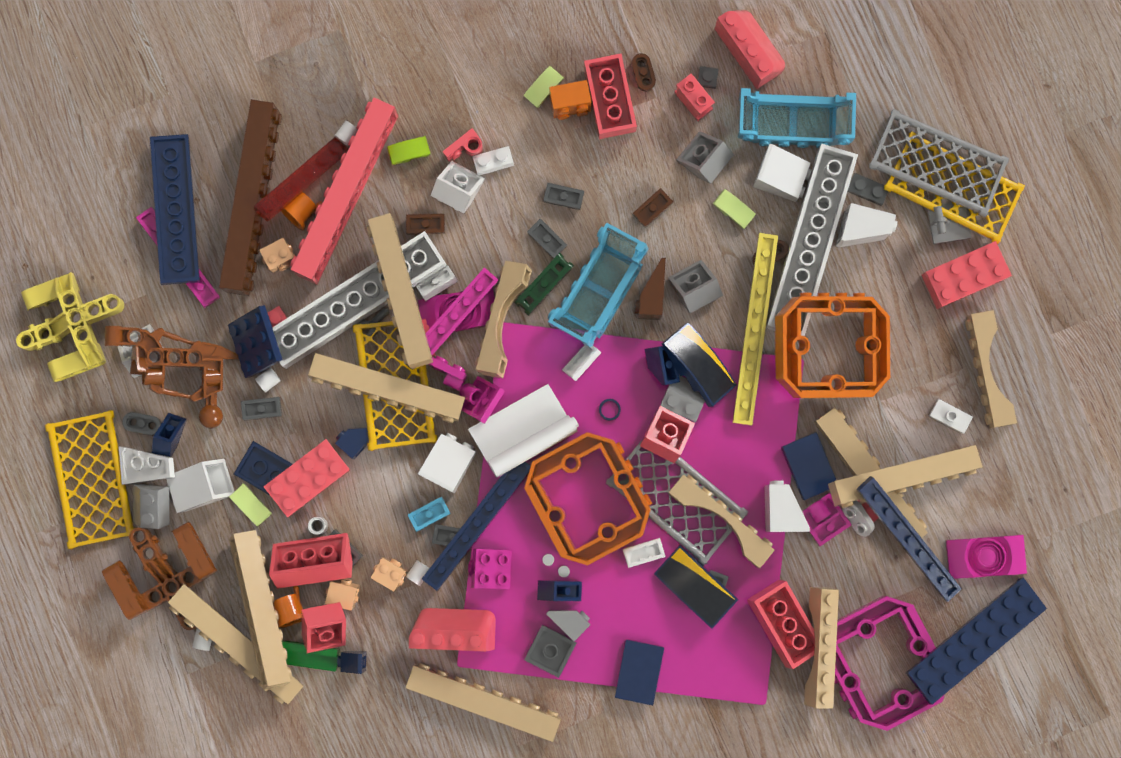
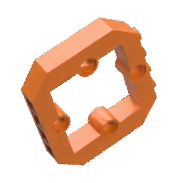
M800 293L799 297H793L775 316L776 380L793 398L874 397L890 379V316L873 297H865V293H853V297H847V293H835V296H829V293H818V296H812V293ZM831 303L834 304V310H833V311H832V309H831ZM801 313H822L828 317L839 316L843 313H864V336L859 337L855 343L857 352L864 355V382H846L845 378L838 374L825 375L821 382H802L801 355L809 351L810 341L805 336H801ZM796 341L799 343L798 350L795 348ZM868 341L870 343L869 349L866 346ZM833 380L835 381V387H834V388H832V385H831V383H832Z
M586 432L532 462L524 489L560 557L589 565L643 536L651 511L649 505L652 502L648 494L644 495L640 488L643 485L638 476L634 478L631 472L634 468L629 459L625 461L622 455L625 451L620 442L616 443L615 440ZM600 448L614 473L615 485L623 490L637 517L618 527L612 522L603 523L598 529L599 537L576 549L563 525L566 518L564 509L559 506H553L540 480L560 469L567 473L577 472L581 467V458ZM569 458L576 460V466L573 469L568 468L566 465V461ZM621 474L629 476V482L626 485L620 484L618 480ZM553 510L560 513L558 521H553L550 517ZM604 527H611L613 529L612 537H605L603 535Z

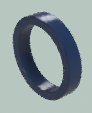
M614 399L604 400L599 407L601 417L608 421L615 420L621 412L619 403ZM612 401L616 403L618 414L615 417L606 418L602 414L601 408L605 402Z

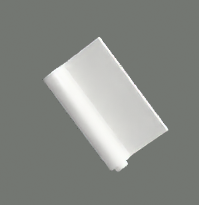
M549 384L490 416L485 424L479 422L468 430L497 478L578 432L577 427L579 425L574 417L570 418L569 415H566Z

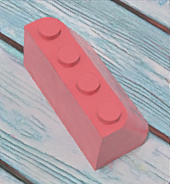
M727 11L717 18L715 31L756 89H759L783 72L785 68L783 58L749 11Z
M425 608L419 613L410 633L409 648L484 652L495 650V615L489 610Z

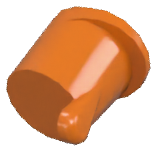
M298 191L284 202L279 209L295 227L304 230L306 220L316 211L318 205L323 204V202L320 201L315 205L305 193Z
M293 586L295 594L281 597L273 603L274 610L278 612V628H285L302 622L303 607L300 603L298 586Z

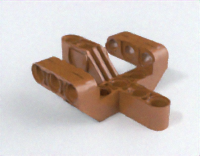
M189 521L171 531L179 544L178 548L182 549L188 560L187 565L190 566L179 573L167 561L168 555L166 552H162L158 545L160 540L157 536H152L147 528H134L130 532L129 539L133 545L132 549L140 558L144 571L148 570L158 582V585L140 594L122 561L119 560L102 570L104 579L128 620L134 619L169 601L184 584L191 588L217 572L198 534ZM139 531L144 533V539L141 542L137 540V533ZM149 548L154 552L151 559L146 556V551ZM188 572L194 575V580L191 583L186 580ZM171 582L177 585L175 592H171L169 589ZM155 591L160 595V599L157 602L152 599V594ZM181 613L176 615L184 629L193 630L197 628L196 626L191 628L183 621L185 617Z

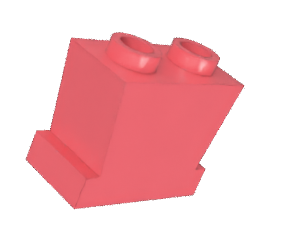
M689 74L676 85L677 90L674 93L697 121L713 110L711 105L715 103L714 100L692 74Z

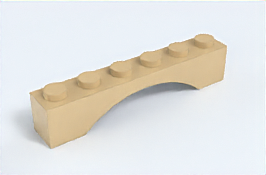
M505 261L504 266L500 270L501 278L495 289L496 297L490 307V319L486 322L485 337L480 344L481 352L475 363L476 370L482 375L502 379L504 377L508 359L502 344L503 323L507 311L514 300L528 288L532 270L527 264Z
M994 310L971 314L967 316L965 325L967 331H970L969 345L971 350H974L973 364L979 374L977 376V383L982 389L981 403L986 408L985 422L989 425L990 429L1017 424L1014 405L998 389L990 370V347L998 329Z
M683 475L668 494L682 506L704 508L721 517L736 534L743 556L754 566L761 568L775 551L772 548L773 544L765 537L761 539L757 536L758 531L751 525L745 526L741 522L743 519L738 514L728 512L726 510L727 505L722 501L718 500L716 502L711 498L713 494L705 487L699 488L696 485L697 481L692 476L688 475L686 477Z
M810 587L809 608L815 633V652L812 670L805 684L804 705L816 709L833 708L839 590L827 587Z

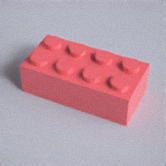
M622 54L584 61V70L599 139L636 132L637 125Z
M996 241L926 271L921 276L936 308L940 309L999 283L1012 275Z
M325 439L267 483L264 488L288 518L349 472L350 469L328 440Z
M777 580L747 599L785 667L794 669L814 656V628L787 581Z

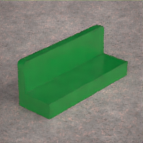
M282 640V646L287 651V665L337 671V658L340 648L307 653L304 643Z

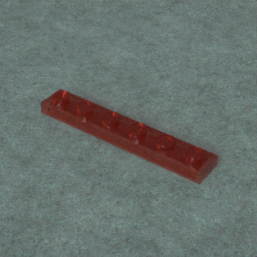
M334 137L254 206V210L267 222L270 221L337 163L349 149Z

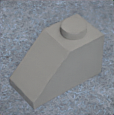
M549 610L546 613L573 641L590 626L588 622L590 618L583 611L579 613L577 610Z

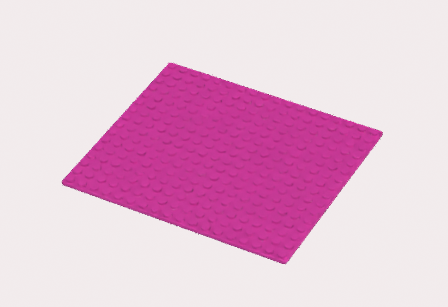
M504 322L502 344L508 362L503 379L493 377V384L505 392L490 416L549 384L566 415L576 419L579 425L577 427L578 432L525 461L531 466L534 460L586 432L615 440L616 443L620 442L625 451L622 455L626 460L644 438L669 386L662 385L648 369L645 349L662 346L663 342L604 334L600 338L596 337L593 346L601 354L575 381L562 369L584 346L580 340L560 329ZM572 331L581 337L585 334V332ZM712 348L738 385L742 351ZM762 354L752 426L732 423L737 393L736 385L713 407H708L704 402L680 455L684 461L738 506L744 507L748 514L741 522L745 526L751 525L758 531L756 535L761 539L764 537L773 544L772 548L775 550L761 568H757L743 556L738 538L732 530L713 553L704 567L708 571L713 570L729 576L725 587L738 598V601L713 629L654 574L677 547L681 545L654 521L648 518L642 537L589 565L562 558L524 489L527 475L472 546L470 560L473 559V549L512 550L510 589L471 588L472 577L468 574L464 609L489 610L495 615V650L486 652L459 650L457 665L462 668L617 687L625 641L627 639L664 647L656 692L758 705L766 704L773 645L747 599L780 580L785 532H766L765 485H769L770 481H784V484H791L792 473L781 446L791 443L796 439L800 398H793L776 380L775 355ZM801 359V372H802V375H803V366H804V361H803V359ZM606 399H614L620 405L621 412L615 420H605L599 413L600 404ZM612 401L605 402L602 405L601 412L606 418H613L618 414V406ZM643 447L639 449L640 451H648ZM600 448L581 458V467L577 472L567 473L560 469L540 480L553 506H559L564 509L566 518L563 525L576 549L599 537L598 529L603 523L612 522L618 527L637 517L629 501L616 489L610 488L605 484L606 480L614 473ZM650 453L640 454L641 465H650L652 463ZM653 453L655 464L665 463L666 460ZM637 454L630 460L632 466L638 465ZM484 456L477 507L501 477L496 478ZM574 458L567 459V467L573 469L576 466V460ZM676 463L668 466L670 476L680 475V466ZM651 466L641 468L642 478L653 477V468ZM655 466V476L666 477V466ZM635 467L631 472L634 478L640 477L639 469ZM626 474L619 476V482L626 479ZM670 478V489L673 488L680 478ZM667 479L656 480L657 491L668 490ZM644 480L642 482L644 492L654 491L653 480ZM667 492L657 494L658 504L664 505L669 503V494ZM653 493L648 494L652 502L649 506L655 505V495ZM671 497V502L673 504L679 503L673 497ZM682 505L672 506L673 517L684 516V507ZM660 506L657 515L663 520L671 516L670 507ZM686 506L687 516H696L698 514L697 507ZM699 508L701 515L711 514V511ZM553 510L550 515L551 519L558 521L560 513ZM718 515L714 517L715 527L726 526V522ZM697 517L687 519V528L689 530L699 528ZM701 517V527L703 529L712 528V517ZM683 518L674 519L672 527L678 532L685 530V520ZM604 527L603 535L605 537H612L613 529L611 527ZM717 529L715 531L716 540L718 541L727 530ZM712 530L702 531L703 542H712L714 540ZM690 531L688 533L687 540L693 545L700 542L699 531ZM660 538L665 557L628 568L622 549ZM704 544L702 552L707 555L714 544ZM683 547V548H684L688 553H690L697 561L699 560V559H698L697 557H695L691 552H689L685 547ZM546 554H551L554 557V563L550 566L543 563V557ZM561 566L569 568L570 573L567 577H561L558 574V569ZM538 580L581 581V601L537 600ZM549 610H577L579 613L583 611L590 618L588 621L590 626L575 640L577 644L559 678L524 660L542 625L571 639L546 614Z

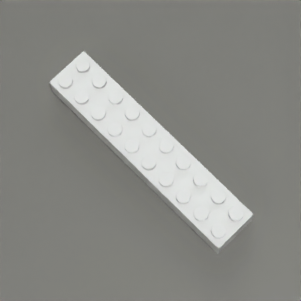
M821 144L818 148L766 322L767 329L775 331V316L793 297H799L800 293H812V296H817L858 154ZM801 313V336H805L811 313Z
M425 231L401 246L413 288L447 266ZM377 262L273 327L283 359L280 361L282 367L287 369L350 329L352 325L358 324L387 305L389 294L388 291L385 292L383 289L382 280L385 279L383 273H379Z

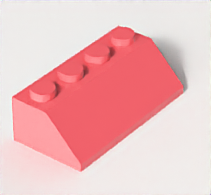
M342 533L273 544L269 576L276 588L351 578L353 561L348 534Z

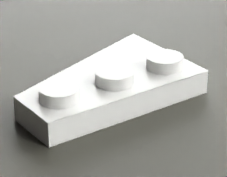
M119 446L122 485L175 477L173 458Z

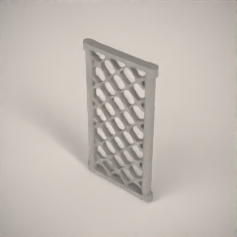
M893 109L890 112L889 121L874 157L869 163V168L882 171L978 212V215L986 217L1009 158L987 151L900 114V111ZM893 120L899 121V128L891 130L890 127ZM908 125L916 128L917 135L908 137L904 129ZM901 131L905 139L895 141L892 133ZM925 133L932 135L934 143L926 145L922 136ZM889 135L892 144L884 146L885 139ZM918 138L922 147L914 149L910 140ZM943 140L951 143L952 150L943 152L939 143H942ZM905 142L910 151L901 153L898 144ZM936 146L940 154L931 156L927 148ZM895 147L898 155L890 158L885 149ZM960 148L968 150L969 158L960 159L957 151ZM924 150L928 159L919 161L915 152ZM880 151L884 153L886 158L882 163L877 161ZM953 153L957 162L949 164L945 155ZM913 155L916 163L907 165L903 156ZM978 155L986 158L987 165L978 167L974 158L978 157ZM941 157L945 166L936 168L933 159ZM900 159L903 168L900 170L892 168V160ZM971 161L975 169L966 171L962 163ZM930 162L933 171L925 173L921 164ZM995 163L1001 164L997 174H995L992 168ZM959 165L963 174L953 175L950 167ZM917 166L921 175L917 178L909 175V168ZM988 168L992 177L984 179L980 170ZM947 169L951 178L942 180L938 171ZM976 172L980 181L972 183L968 174ZM934 173L939 182L935 186L927 183V175ZM965 177L968 186L960 188L956 179ZM994 180L992 189L990 191L986 185V182ZM952 181L956 190L953 193L946 191L944 183ZM982 184L986 193L977 195L974 186ZM971 189L974 198L970 201L962 198V190ZM988 196L985 206H981L979 198Z
M640 442L626 460L629 459L630 461L637 454L638 465L633 466V468L637 467L639 469L641 483L644 480L654 481L653 492H644L641 487L643 494L653 493L655 495L656 504L650 506L651 509H655V512L651 510L649 518L699 559L698 562L704 566L732 532V528L727 523L725 527H715L714 517L716 514L711 512L708 515H701L699 507H697L698 514L696 516H687L686 506H683L684 516L673 517L672 506L681 504H673L669 495V503L659 505L657 494L668 493L671 490L670 478H681L683 475L686 477L690 475L697 481L696 485L699 488L705 487L713 494L711 498L715 501L720 500L727 505L726 510L731 514L735 512L743 519L747 516L748 511L744 507L738 506L681 457L675 462L681 467L680 475L670 476L668 466L674 463L666 460L665 463L655 464L652 452L639 450L641 448ZM641 453L651 454L652 463L650 465L640 464ZM665 465L666 477H656L655 466ZM651 466L653 468V477L643 479L641 468ZM613 474L606 480L605 484L610 488L613 487L626 498L623 490L615 485ZM627 474L626 479L624 481H620V484L626 485L629 482ZM667 479L668 490L657 491L656 480ZM660 506L670 507L671 516L663 520L657 515ZM711 516L712 528L703 529L701 527V517ZM697 517L699 528L689 530L687 528V519ZM683 518L685 520V530L678 532L672 527L673 520ZM717 529H726L727 531L717 541L715 531ZM703 530L713 531L714 540L712 542L702 541ZM690 531H699V543L693 545L687 540ZM713 543V548L705 555L702 552L703 545Z

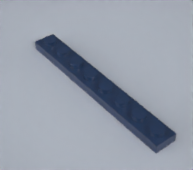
M524 462L499 478L423 576V581L436 591L441 588L529 474L531 466L528 463Z
M870 476L856 490L942 598L949 602L962 588L875 478Z

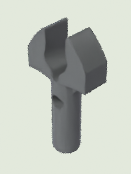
M383 308L371 321L363 319L359 324L379 323L389 314V310ZM376 328L370 329L366 335L371 336Z

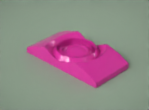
M493 287L453 333L486 326V322L490 319L491 304L495 300ZM463 291L436 295L427 301L424 299L418 300L420 316L422 320L426 319L429 329Z
M1024 535L946 540L948 572L954 579L1027 574Z

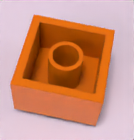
M587 80L549 87L554 118L564 120L569 118L570 115L585 116L588 112H591V98Z

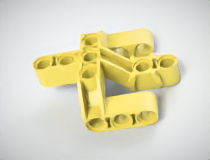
M72 272L21 292L27 311L43 305L46 307L49 305L48 303L59 300L63 312L55 318L45 319V323L34 326V324L29 325V330L18 334L16 338L17 345L27 351H38L49 344L62 342V339L71 333L78 351L47 363L54 382L62 381L106 363L100 344L97 343L91 324L119 314L124 309L123 300L113 294L83 304L79 294L80 289ZM74 296V302L68 305V297ZM117 300V306L111 309L110 302ZM99 307L98 314L92 316V309ZM80 313V320L74 323L73 317ZM45 330H48L49 336L46 339H43L42 333ZM86 331L87 338L81 341L80 334ZM27 337H30L31 343L28 346H25L24 340Z

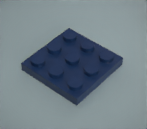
M265 305L258 306L228 324L229 333L232 336L235 351L245 378L253 377L283 360Z

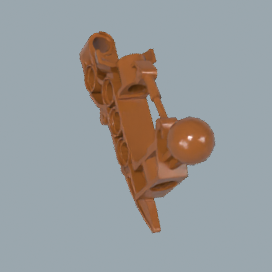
M105 326V346L132 347L130 374L142 375L143 385H149V389L156 394L188 398L191 402L205 398V406L199 412L201 424L210 429L216 428L221 424L223 413L217 406V392L223 390V359L238 360L239 358L236 353L219 345L200 341L193 342L181 338L178 335L164 331L163 328H158L150 333L140 328ZM131 332H135L138 335L137 342L131 341ZM163 336L190 344L191 346L188 349L162 348L159 341ZM151 352L157 354L158 359L156 362L150 360L149 355ZM170 353L176 354L177 361L175 363L169 360ZM190 353H193L196 356L195 363H191L189 361L188 357ZM165 367L200 368V371H202V385L191 395L164 389Z

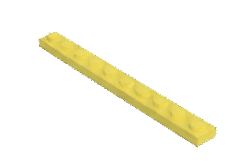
M758 234L732 422L736 424L750 426L753 424L778 235Z

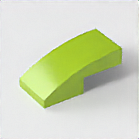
M426 136L387 146L391 165L406 163L411 159L427 157L431 154Z

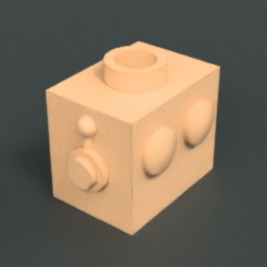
M284 238L260 249L264 265L266 264L268 270L273 273L278 270L284 271L288 269L295 256L291 244L289 245Z
M384 557L380 559L379 564L374 566V573L371 579L395 592L398 587L403 585L407 570L401 567L402 563L393 558L390 561Z
M350 579L330 581L329 588L326 589L325 593L327 594L325 604L340 602L343 609L351 611L359 600L358 592L360 585L351 583L352 580Z

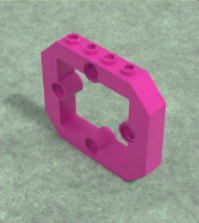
M881 596L837 620L834 684L838 683L841 689L839 694L844 702H848L850 706L848 711L853 720L857 719L861 723L888 731L943 702L944 695L934 704L929 705L918 689L909 692L903 688H897L891 693V703L874 712L871 710L859 687V677L851 672L837 644L854 635L864 639L872 638L876 633L875 624L897 613L909 636L906 647L910 653L923 659L936 648L913 604L888 596ZM864 623L869 625V631L866 634H863L860 630ZM920 640L922 647L916 651L913 647L914 642ZM851 676L853 678V684L849 687H846L844 683L845 679ZM900 694H905V702L899 704L898 696Z

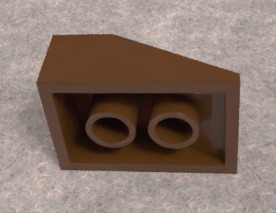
M661 258L640 294L639 300L635 302L634 314H638V319L661 320L666 258Z

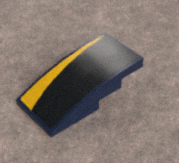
M685 323L662 343L678 374L686 377L694 392H700L708 407H713L737 385L717 354L689 323Z
M681 545L654 573L712 629L738 601L735 595Z

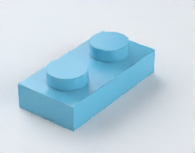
M440 497L408 514V517L416 532L451 513L443 497Z

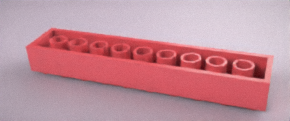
M375 97L372 102L369 101L366 105L364 119L361 118L357 124L358 131L355 136L351 137L348 144L350 148L347 153L342 155L340 160L341 166L339 170H335L332 176L333 183L331 187H327L325 190L323 204L318 205L315 212L317 216L314 222L311 221L307 228L309 233L306 239L303 238L299 245L300 251L297 256L293 257L290 264L291 270L297 276L316 285L319 283L398 118L394 106Z

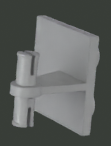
M952 203L934 207V212L927 209L933 244L972 238L969 228L943 216L942 207L949 210L953 207ZM966 207L958 208L959 216L967 218Z

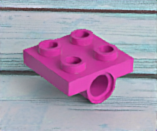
M440 356L432 357L433 363L428 365L446 374L443 384L459 391L468 377L465 373L466 370L456 364L453 367L448 365L447 360Z
M477 376L473 384L466 383L460 389V396L465 397L461 411L485 424L505 391Z
M830 493L802 511L810 527L809 533L819 547L852 525L841 508L834 506Z
M473 549V559L468 564V574L472 577L471 588L510 589L512 550Z

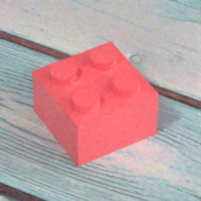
M660 406L654 414L640 446L675 463L680 457L695 423Z
M340 602L302 609V639L307 653L346 645V618Z

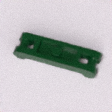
M559 253L514 303L518 307L521 306L529 316L565 275L571 271L574 265L571 262L568 263L564 256ZM558 264L563 267L560 272L555 268ZM528 296L534 300L531 304L526 301Z

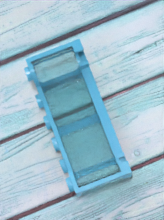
M741 88L739 92L740 116L738 138L743 141L759 143L760 146L778 144L779 147L797 145L799 148H807L809 145L819 148L821 144L828 146L849 145L855 139L856 93H846V97L835 95V97L759 94V91L751 93L750 88Z
M608 223L599 229L597 233L599 246L592 250L590 261L582 267L580 271L581 276L578 281L575 280L570 289L571 293L561 303L562 308L552 309L548 315V323L552 327L564 331L588 347L594 344L596 337L600 338L604 334L643 266L641 261L648 252L646 243Z

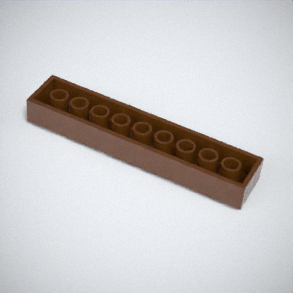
M252 99L250 101L219 288L230 294L249 296L250 292L254 289L252 277L253 273L257 271L255 259L256 254L260 252V243L258 241L259 236L263 234L262 217L266 216L267 207L264 205L265 199L269 198L270 193L268 181L272 179L273 175L271 163L275 161L276 157L274 145L278 143L279 139L277 127L281 125L282 114H280V111L273 102Z

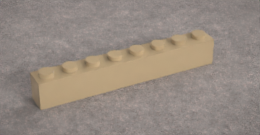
M391 213L368 219L370 226H367L369 237H373L375 243L372 244L374 255H378L380 261L377 262L379 273H383L385 279L382 280L384 291H388L389 294L387 304L389 309H393L394 312L392 322L394 327H398L399 330L397 340L399 346L404 348L405 353H402L404 364H408L413 369L433 363L394 219Z
M317 353L314 355L308 374L313 383L323 385V382L331 384V388L336 390L345 388L349 390V393L360 396L362 393L368 395V399L374 401L382 399L387 401L386 404L397 407L398 404L406 406L405 409L411 412L423 411L424 415L435 418V415L443 417V421L448 423L458 422L465 397Z
M833 408L813 422L853 476L880 470L879 461L875 456L871 457L867 451L869 450L868 446L863 440L859 441L856 437V430L852 425H847L844 421L846 417L840 409L836 410V408ZM895 491L889 492L890 499L922 538L928 534L924 521L921 518L917 519L910 503L906 504L903 500V493L895 494Z
M974 445L829 483L828 486L834 506L841 505L842 508L853 506L854 501L859 500L860 504L866 502L856 489L870 476L875 478L889 496V492L895 491V494L907 492L906 488L913 487V490L925 487L924 483L930 482V485L941 483L943 478H947L948 481L960 478L959 474L965 473V476L977 473V469L983 466L977 447Z
M256 530L235 533L229 538L262 688L266 690L285 686L291 682L292 673L290 667H287V651L282 646L283 634L277 624L279 620L278 612L274 610V595L268 585L270 577L265 572L264 565L266 560L260 550L261 538L259 535L257 536Z
M184 584L168 601L170 604L169 609L176 615L181 613L185 617L183 621L191 628L196 626L201 630L199 635L207 641L209 639L216 643L214 647L222 654L224 651L230 655L229 660L236 666L241 664L245 668L243 672L251 679L255 676L260 680L259 685L262 687L252 641ZM293 676L290 679L291 682L287 685L270 689L275 693L273 697L281 704L284 702L289 704L303 688V684Z
M424 663L413 666L406 685L407 689L551 742L554 741L561 721V717H558L559 713L549 709L547 712L539 710L540 706L529 703V705L523 704L521 699L511 696L510 699L506 698L498 690L492 689V692L487 691L485 686L474 683V685L468 684L466 679L456 676L454 679L448 676V672L440 669L437 672L432 671L430 666Z

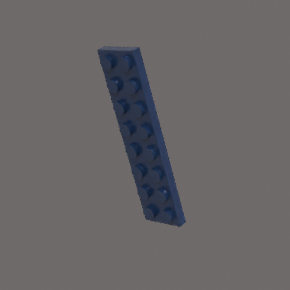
M189 135L150 137L160 284L171 285L200 282Z
M1024 577L1019 578L910 668L906 674L929 705H932L1047 608Z

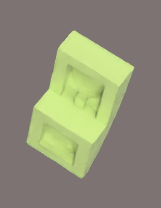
M549 66L523 96L539 108L550 95L549 87L559 85L564 77Z
M726 189L712 203L742 229H745L756 215L748 206Z
M244 483L229 496L256 526H259L272 514Z

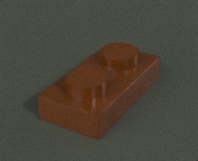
M660 188L635 210L632 215L646 228L673 204V200Z
M406 215V234H421L424 231L427 234H445V215Z

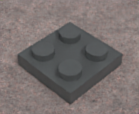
M542 625L524 660L559 678L577 642Z

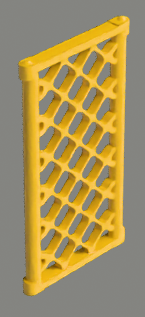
M913 131L909 133V137L917 135ZM918 138L910 140V143H916V149L922 146ZM922 138L923 141H924V143H925L926 145L932 143V142H930V141H928V140ZM907 143L905 144L901 153L908 152L907 150L909 147ZM936 146L927 148L933 151V156L940 154ZM941 147V149H942L943 152H947V151H948V150H946V149H944V148ZM924 150L915 152L919 154L921 161L924 160L923 155L921 153V151ZM953 153L945 155V158L950 160V164L957 162ZM909 155L903 156V158L907 159L908 164L911 165L912 162ZM941 157L933 159L937 167L941 168L939 163ZM898 159L894 169H901L900 165L902 162L900 159ZM971 161L962 163L967 168V171L975 169ZM929 162L921 164L924 167L926 173L929 172L926 163ZM959 165L950 167L955 176L958 175L956 168ZM914 167L909 168L913 176L917 178ZM986 168L980 170L981 174L985 176L984 179L992 177L990 170ZM947 169L938 171L942 179L946 180L943 172L947 171ZM976 172L968 174L972 183H975L973 176L977 174ZM934 173L927 175L926 177L929 179L930 184L935 186L931 175H934ZM890 176L888 182L884 185V190L892 191L933 212V208L942 206L941 200L945 199L935 195L936 199L930 202L924 199V191L926 190L918 187L919 190L912 193L907 190V182L903 180L898 185L893 184L892 182L895 178L893 176ZM1002 176L999 182L1002 185V192L994 195L992 201L995 208L988 211H997L1000 220L992 222L987 215L986 220L988 223L983 227L976 224L975 217L979 213L975 214L971 209H968L970 216L967 218L959 216L958 208L963 206L957 205L952 202L953 207L949 210L942 207L943 216L991 239V242L996 241L999 244L1025 185L1019 182L1015 183ZM965 177L956 179L960 188H963L961 180L965 179ZM990 180V181H987V182H986V185H987V187H988V189H989L990 191H991L990 184H992V183L994 182V180ZM952 181L944 183V186L946 187L947 191L952 193L948 186V184L952 183ZM982 184L974 186L977 195H980L978 188L983 187ZM971 189L962 190L963 197L968 200L966 192L971 191ZM1014 190L1016 193L1011 202L1007 193ZM1002 194L1005 196L1007 204L999 206L995 196ZM988 196L979 198L981 206L984 207L983 200L988 199ZM1009 207L1004 218L1000 208ZM1002 223L998 233L993 232V224Z
M392 321L352 325L353 333L356 336L359 366L367 368V364L374 360L381 366L378 372L386 369L392 376L398 378L400 377L397 376L396 372L403 366L410 371V375L406 380L411 375H416L420 377L422 385L429 386L426 365L410 369L404 364V361H400L394 356L398 348L404 349L403 346H399V343L391 337L398 327L394 328L390 334L385 333L381 329V327L394 326ZM376 328L371 336L363 334V329ZM378 331L387 337L381 345L372 339ZM389 339L397 344V348L392 353L383 348V345ZM368 342H373L378 346V350L374 355L365 353L364 345ZM379 350H383L389 355L385 363H380L375 359V355ZM391 358L400 364L394 372L386 367V363ZM363 394L369 443H367L368 451L424 443L434 444L437 442L438 438L435 435L432 417L425 416L426 422L421 426L412 421L417 412L424 414L423 411L417 410L408 418L401 413L404 406L396 409L386 404L378 412L372 409V401L374 400L368 399V395ZM387 406L396 411V415L392 420H388L382 415ZM397 415H401L407 420L403 428H398L393 424V420ZM378 417H382L388 422L383 431L375 429L374 420ZM408 423H412L418 428L413 437L404 432V428ZM390 425L399 431L394 439H390L384 433ZM419 431L427 433L428 438L414 439ZM399 434H404L410 440L395 442ZM384 436L390 443L377 445L376 440Z
M111 410L62 422L47 423L45 425V430L49 436L68 542H66L67 549L70 550L84 545L129 537L130 532L134 529L126 485H122L119 448L113 422L115 417L114 411ZM105 417V422L101 426H97L92 422L94 419ZM87 422L82 430L74 427L75 423ZM89 424L94 425L98 429L93 438L85 434ZM68 425L63 434L56 433L55 428ZM70 428L79 432L74 442L66 438ZM101 431L108 433L109 441L104 445L96 441V437ZM82 435L90 439V443L85 449L77 445ZM63 439L71 443L67 453L59 451L58 443ZM94 442L101 447L97 456H93L88 452V449ZM75 446L82 450V455L77 461L69 455ZM104 450L110 451L113 460H110L108 464L99 459ZM85 454L94 459L89 468L81 464ZM66 458L71 459L75 463L70 472L63 470L62 462ZM97 461L105 466L100 475L92 471V467ZM78 465L86 470L82 479H78L73 475ZM107 469L115 470L116 479L111 483L103 478ZM88 473H92L97 477L92 487L84 482ZM70 477L78 481V485L73 491L66 489L65 481ZM100 480L108 484L104 494L95 489ZM81 484L89 488L85 498L76 493ZM112 487L118 489L120 496L114 502L106 496ZM93 491L101 497L95 506L88 502V497ZM74 495L82 500V503L76 510L70 508L69 499ZM103 499L112 503L107 513L99 509ZM84 503L93 507L88 517L80 513ZM115 506L122 508L123 516L119 520H115L110 516ZM96 510L104 514L100 524L91 520ZM77 514L85 518V522L80 529L73 526L72 518H75ZM107 518L115 522L111 532L102 527ZM88 522L96 526L92 536L83 530ZM118 525L126 528L125 533L114 535ZM99 529L108 534L106 537L95 539ZM81 533L89 538L87 541L76 543V537Z

